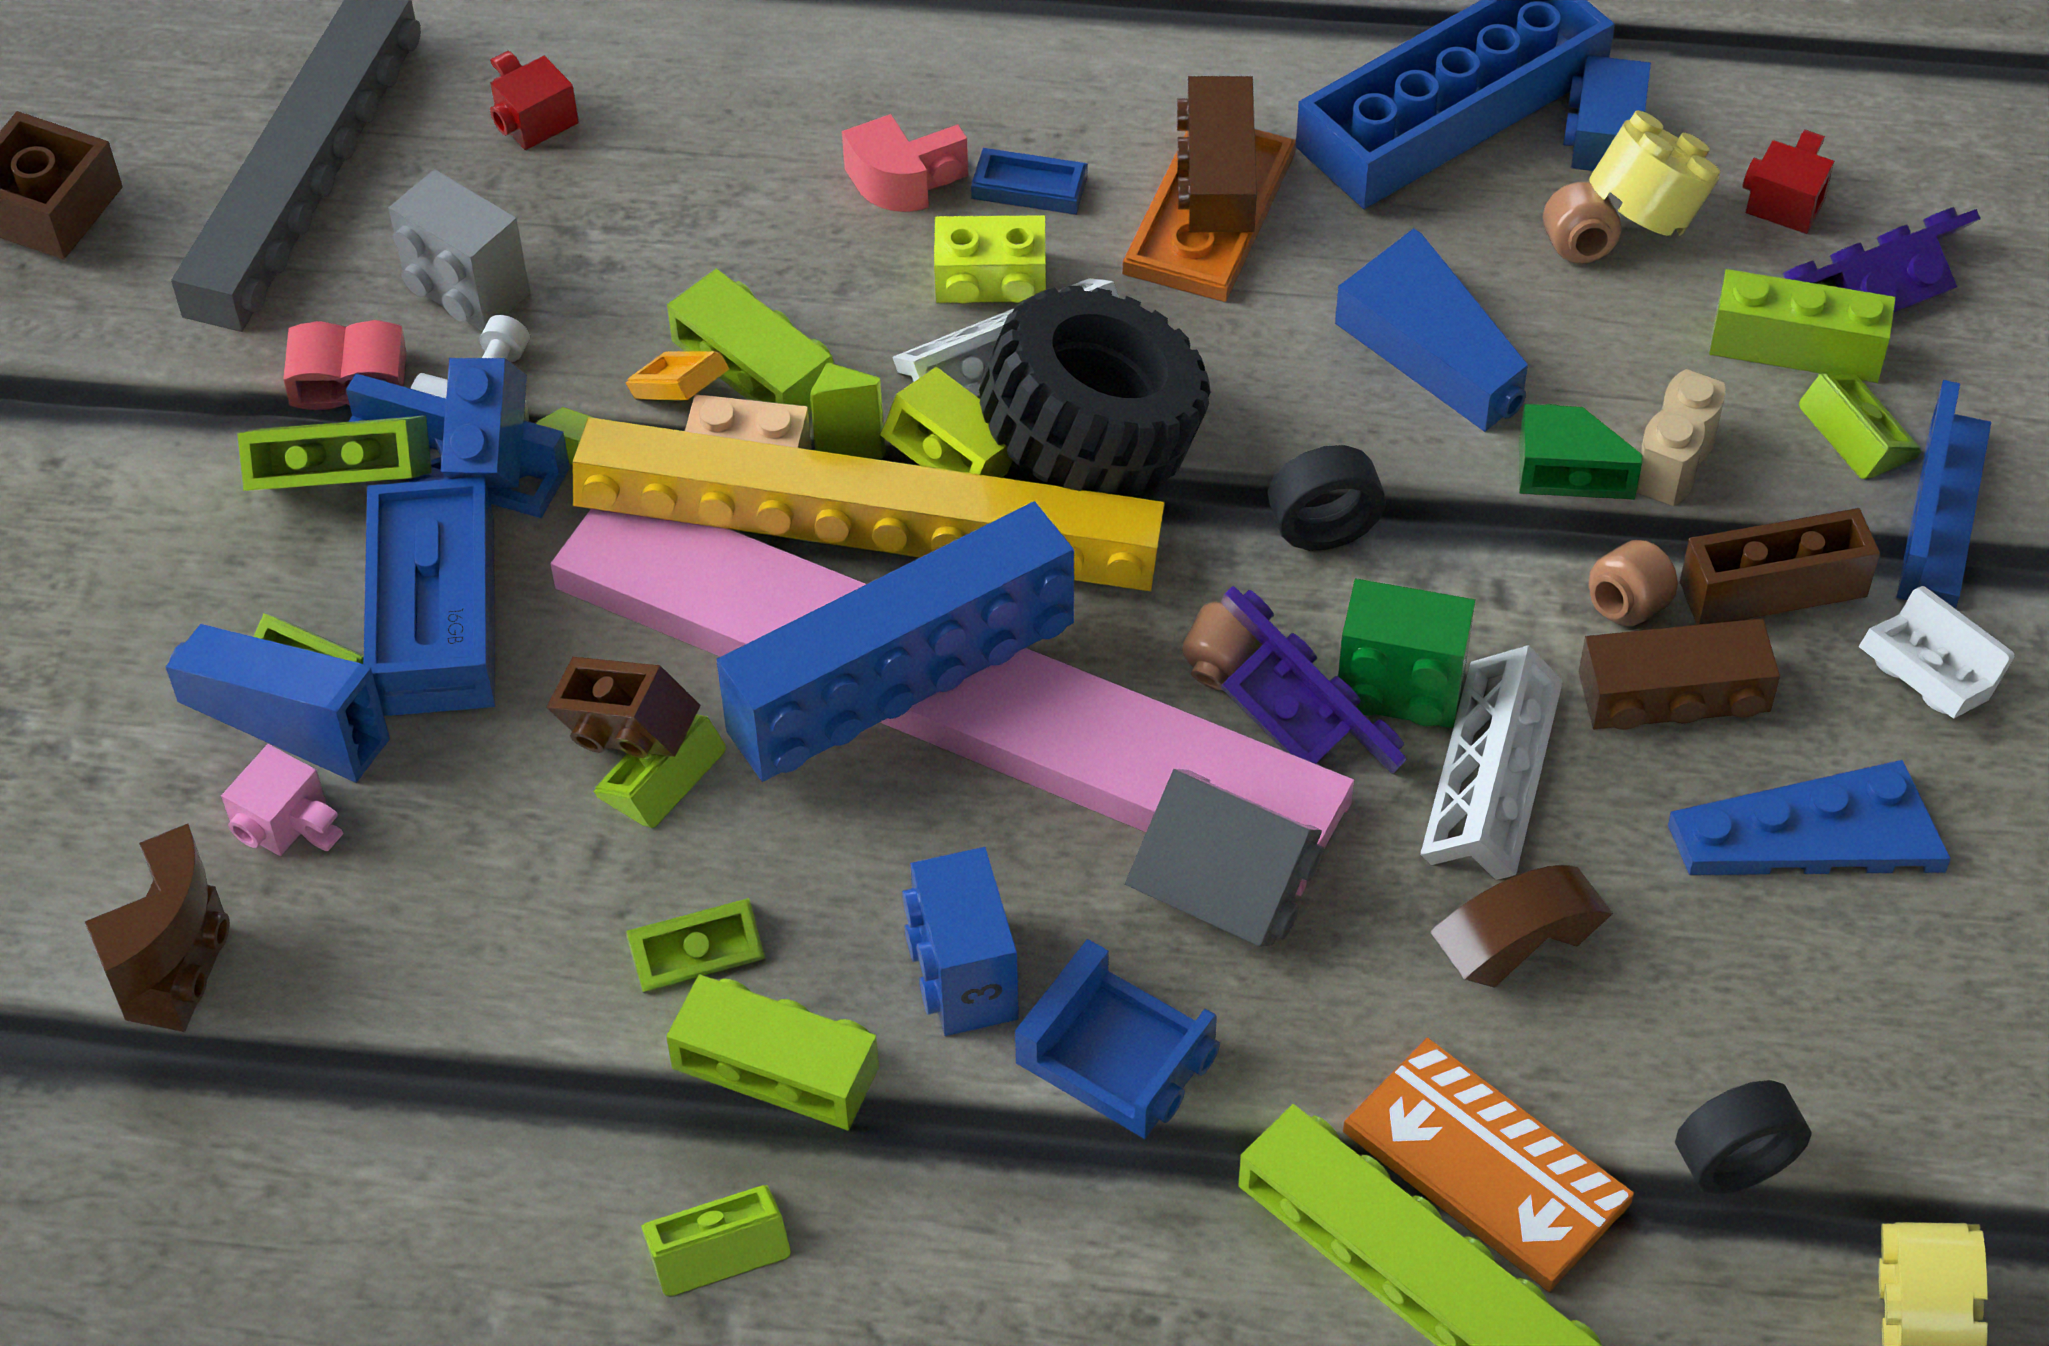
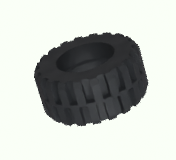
M1067 286L1061 289L1060 292L1056 288L1044 290L1015 306L1012 314L1006 318L979 386L981 396L979 403L985 422L990 423L988 427L997 444H1005L1008 456L1019 466L1026 464L1033 469V476L1045 483L1050 479L1063 485L1064 488L1135 497L1142 494L1143 491L1147 493L1165 484L1168 478L1176 474L1189 450L1208 409V397L1211 391L1207 371H1205L1204 362L1198 350L1190 349L1189 338L1180 328L1174 330L1168 325V318L1156 310L1152 313L1140 307V301L1126 296L1125 299L1112 296V291L1095 288L1092 292L1084 291L1082 286Z

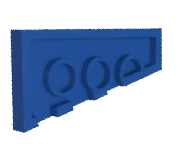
M1903 760L1671 811L1668 827L1689 875L1770 874L1772 868L1798 867L1804 870V874H1829L1831 867H1866V873H1893L1895 866H1923L1924 873H1946L1951 860Z

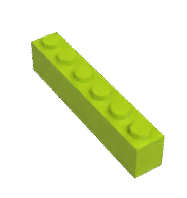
M1292 1104L1241 1154L1238 1187L1436 1346H1602L1599 1337L1591 1328L1580 1321H1570L1548 1304L1545 1295L1535 1284L1524 1278L1516 1279L1498 1265L1491 1252L1480 1241L1470 1236L1463 1237L1442 1220L1438 1210L1429 1201L1421 1196H1410L1391 1181L1388 1172L1378 1161L1367 1155H1358L1340 1141L1335 1129L1323 1118L1315 1115L1310 1117L1295 1104Z

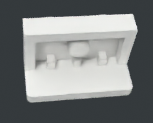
M1924 586L1912 591L1899 615L1869 628L1859 648L1875 659L1877 666L1883 672L1902 679L1922 694L1923 700L1928 706L1938 712L1948 714L1953 719L1989 701L2014 659L2013 651Z

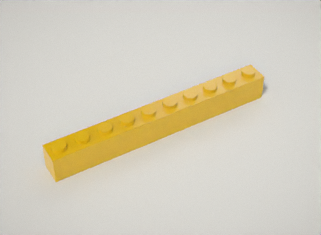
M591 417L587 419L573 459V506L914 557H923L1035 501L1074 549V580L1150 592L1152 590L1165 504L1162 501L1087 490L1078 491L1060 486Z

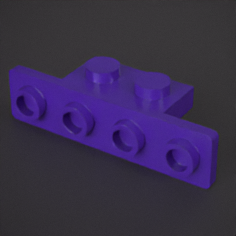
M1951 207L1925 218L1923 222L1926 228L1911 233L1909 226L1904 225L1878 236L1879 246L1864 251L1862 243H1856L1831 254L1830 258L1833 264L1817 269L1814 260L1782 274L1785 279L1822 284L1834 279L1836 286L1839 288L1895 297L1893 313L1949 292L1957 287L1938 239L1956 233L1981 218L1977 209L1958 216L1955 207Z
M1232 586L1224 594L1221 603L1262 646L1222 684L1221 689L1284 752L1317 764L1350 732L1388 771L1394 774L1407 760L1400 751L1404 746V742L1398 734L1380 719L1372 724L1356 708L1361 700L1352 688L1337 676H1334L1329 681L1313 665L1317 660L1314 651L1294 633H1291L1286 638L1269 621L1274 617V613L1256 593L1248 590L1243 595L1235 586Z

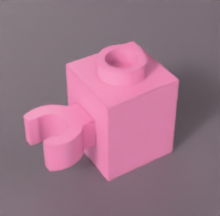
M267 744L221 795L230 821L228 823L230 831L238 840L252 848H257L261 845L273 853L282 856L297 837L302 834L314 846L324 851H329L343 835L342 829L332 825L338 814L334 809L326 805L316 769L270 744Z

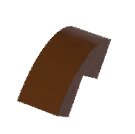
M189 824L139 843L157 887V893L84 921L119 1005L138 997L164 979L187 954L202 926L207 906L208 885L206 872Z
M1554 865L1524 872L1487 889L1456 909L1434 927L1430 933L1465 980L1495 988L1548 938L1578 947L1613 912L1578 867Z

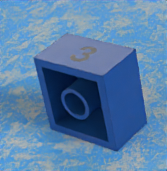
M986 847L910 863L912 889L902 891L903 904L908 921L904 928L912 962L919 961L923 977H919V984L927 1015L938 1013L944 1036L1019 1020L1017 951Z

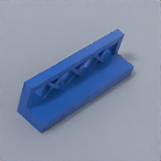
M356 373L346 389L352 412L349 422L426 416L429 448L438 450L441 457L431 460L432 473L418 476L417 481L428 477L443 478L441 459L446 398ZM524 421L519 479L531 476L543 481L534 496L511 490V488L487 487L490 503L542 518L570 469L564 432Z
M1943 380L1929 427L1896 598L1908 600L1914 589L1924 586L1956 609L1961 593L1992 422L1955 414L1960 383Z

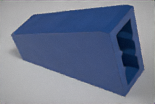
M1416 229L1410 230L1338 286L1335 324L1484 432L1500 419H1509L1514 416L1523 405L1526 398L1524 388L1528 364L1423 234Z
M200 624L186 642L180 643L174 649L169 663L166 665L177 702L355 783L358 782L390 740L372 670L361 663Z

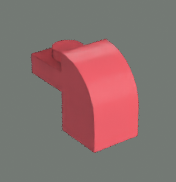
M891 114L842 131L844 167L860 194L869 202L881 208L900 212L929 208L928 190L968 177L967 137L958 124L912 141H908Z

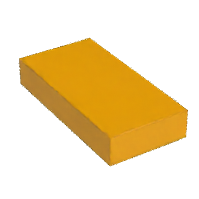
M665 351L630 376L625 383L634 399L688 400L730 368L720 352Z

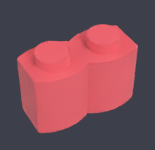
M370 320L347 327L315 321L289 328L284 370V384L289 405L307 410H326L345 404L350 405L346 389L356 373L404 387L406 347L402 326L380 320Z

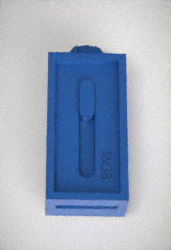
M443 475V478L428 477L418 481L416 477L406 483L367 486L363 665L370 667L372 670L384 716L495 707L494 517L485 476L450 479Z

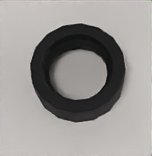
M1346 445L1323 446L1300 454L1287 462L1273 476L1268 489L1270 506L1281 536L1293 547L1308 551L1328 550L1353 542L1370 531L1380 520L1386 507L1384 490L1372 460L1362 450ZM1337 489H1350L1345 495L1331 503L1318 507H1304L1309 501L1321 494Z
M1765 1080L1750 1082L1729 1089L1707 1101L1690 1114L1680 1126L1675 1144L1700 1189L1703 1192L1717 1195L1749 1188L1778 1174L1794 1162L1806 1149L1812 1131L1785 1084Z

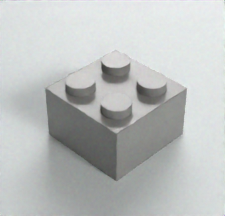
M436 169L431 171L388 207L394 231L393 240L397 246L402 267L401 276L405 285L415 295L428 297L444 307L457 321H467L481 331L484 330L492 316H506L530 295L516 217Z

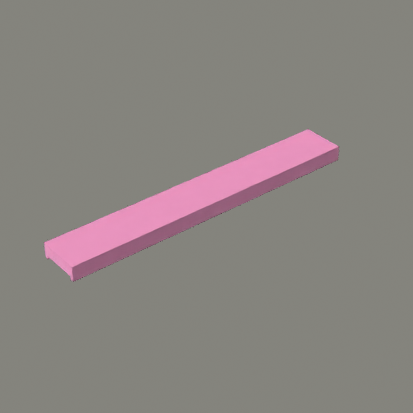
M590 509L551 562L555 589L720 657L866 585L858 580L730 529L598 509ZM1027 648L1018 651L1010 660L1001 665H991L964 679L956 688L947 692H938L913 705L905 714L893 719L887 718L880 722L1144 832H1147L1173 769L1190 770L1210 779V783L1301 824L1312 825L1321 829L1322 833L1317 844L1323 846L1324 849L1344 812L1347 813L1352 804L1354 779ZM1301 880L1296 892L1297 895H1302L1306 888V880Z

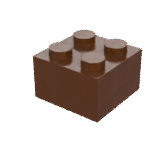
M16 111L0 130V238L65 260L123 188L109 141Z

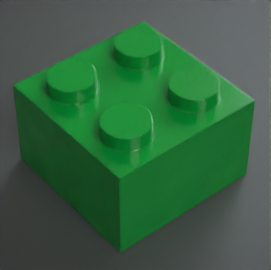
M1355 578L1342 633L1338 677L1348 684L1360 698L1361 702L1356 708L1363 715L1367 716L1376 714L1409 720L1421 726L1436 725L1454 728L1466 670L1476 599Z

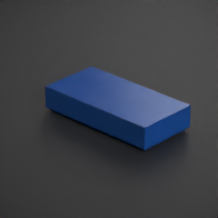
M983 148L971 184V199L1077 215L1088 177V163Z

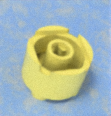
M1637 110L1631 119L1624 122L1591 174L1589 181L1604 200L1610 192L1619 198L1623 203L1618 212L1633 222L1666 236H1671L1676 229L1678 235L1681 236L1718 182L1720 170L1705 158L1710 148L1700 139L1688 133H1682L1678 138L1663 130L1664 126L1655 117Z
M1908 1222L1882 1224V1258H1879L1880 1299H1885V1318H1882V1346H1987L1988 1322H1978L1983 1321L1984 1300H1988L1983 1231H1980V1225Z

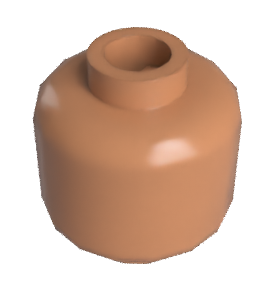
M1575 182L1565 185L1553 193L1545 204L1543 212L1544 228L1553 247L1562 258L1572 263H1591L1609 254L1619 242L1622 231L1620 216L1609 196L1604 200L1595 191L1590 182Z
M1632 540L1598 559L1590 570L1588 584L1591 601L1601 615L1618 625L1635 626L1668 607L1676 596L1678 580L1673 563L1660 547L1645 540Z
M1211 602L1205 604L1199 611L1184 640L1182 652L1188 663L1194 667L1191 672L1193 678L1209 688L1222 690V684L1262 644L1221 602Z

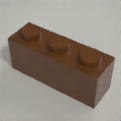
M1188 76V98H1177V131H1187V137H1178L1177 169L1188 170V177H1178V210H1189V232H1255L1257 188L1253 76Z
M1855 508L1689 538L1679 582L1697 625L1738 621L1868 597L1880 552L1861 509Z
M1763 618L1585 636L1578 671L1593 730L1605 728L1627 730L1639 725L1664 722L1686 724L1699 719L1724 716L1746 718L1759 713L1771 712L1780 679Z

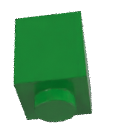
M1556 404L1524 405L1519 438V494L1635 500L1642 467V454L1583 407L1559 406Z

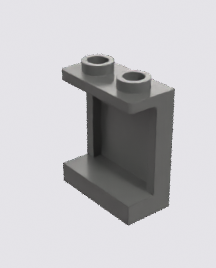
M1173 769L1124 885L1259 947L1270 946L1274 944L1277 937L1285 939L1296 920L1299 905L1292 901L1301 880L1310 881L1320 864L1324 847L1317 843L1322 830L1312 825L1301 824L1210 783V779L1190 770Z

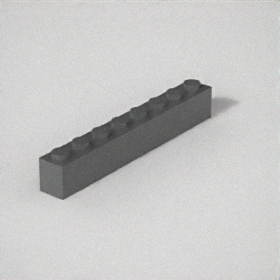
M344 0L171 279L182 318L243 332L253 313L261 310L265 302L266 291L276 274L282 273L286 268L291 249L299 236L304 235L308 231L313 212L322 197L330 194L335 175L344 160L352 157L357 138L366 123H371L374 120L379 101L387 88L392 87L396 83L400 66L409 51L412 52L416 49L419 43L421 26L419 21L415 19L412 0Z

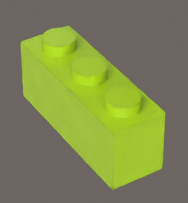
M716 268L667 304L672 342L684 351L720 352L730 369L719 378L744 398L753 401L807 406L808 413L811 411V390L826 363L834 364L830 351L819 340H811L796 329L779 310L772 311L760 302L744 283L740 281L734 282Z
M1725 269L1709 355L1820 374L1857 375L1862 381L1878 383L1891 335L1895 297Z
M426 416L265 428L237 433L243 491L406 479L432 473Z
M701 974L696 978L666 1035L672 1069L848 1131L879 1069L877 1036L869 1033L865 1027L857 1022L847 1019L835 1021L811 1013L805 1006L790 999L776 1001L751 992L745 985L735 980L721 979L718 981Z

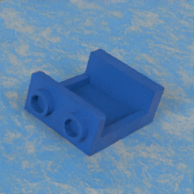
M1087 939L1015 1030L1016 1064L1146 1139L1159 1120L1167 1123L1175 1115L1184 1098L1185 1089L1183 1088L1193 1074L1196 1073L1202 1076L1214 1062L1220 1048V1042L1215 1040L1217 1015L1204 1009L1198 1018L1193 1020L1109 971V951Z

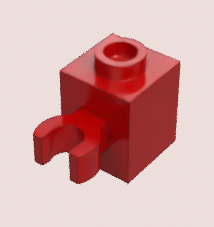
M509 50L490 59L492 66L500 74L499 77L490 82L494 106L490 107V113L496 127L504 136L510 134L526 151L579 123L573 85L545 55L524 66H521L519 60Z
M1804 130L1796 148L1772 140L1762 160L1754 157L1747 169L1742 187L1750 191L1745 213L1808 234L1826 199L1835 162L1818 155L1825 136Z

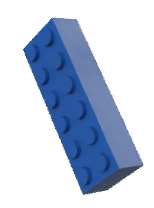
M1480 0L1300 100L1298 104L1296 148L1358 205L1366 209L1570 92L1573 75L1584 76L1587 55L1610 57L1615 23L1587 0Z
M1033 501L717 658L726 732L760 780L764 782L780 773L796 770L807 759L833 746L849 743L860 732L887 718L893 719L905 714L913 705L938 692H947L956 688L964 679L991 665L996 666L1007 662L1018 651L1042 639H1051L1058 636L1067 626L1074 623L1073 547L1038 504Z

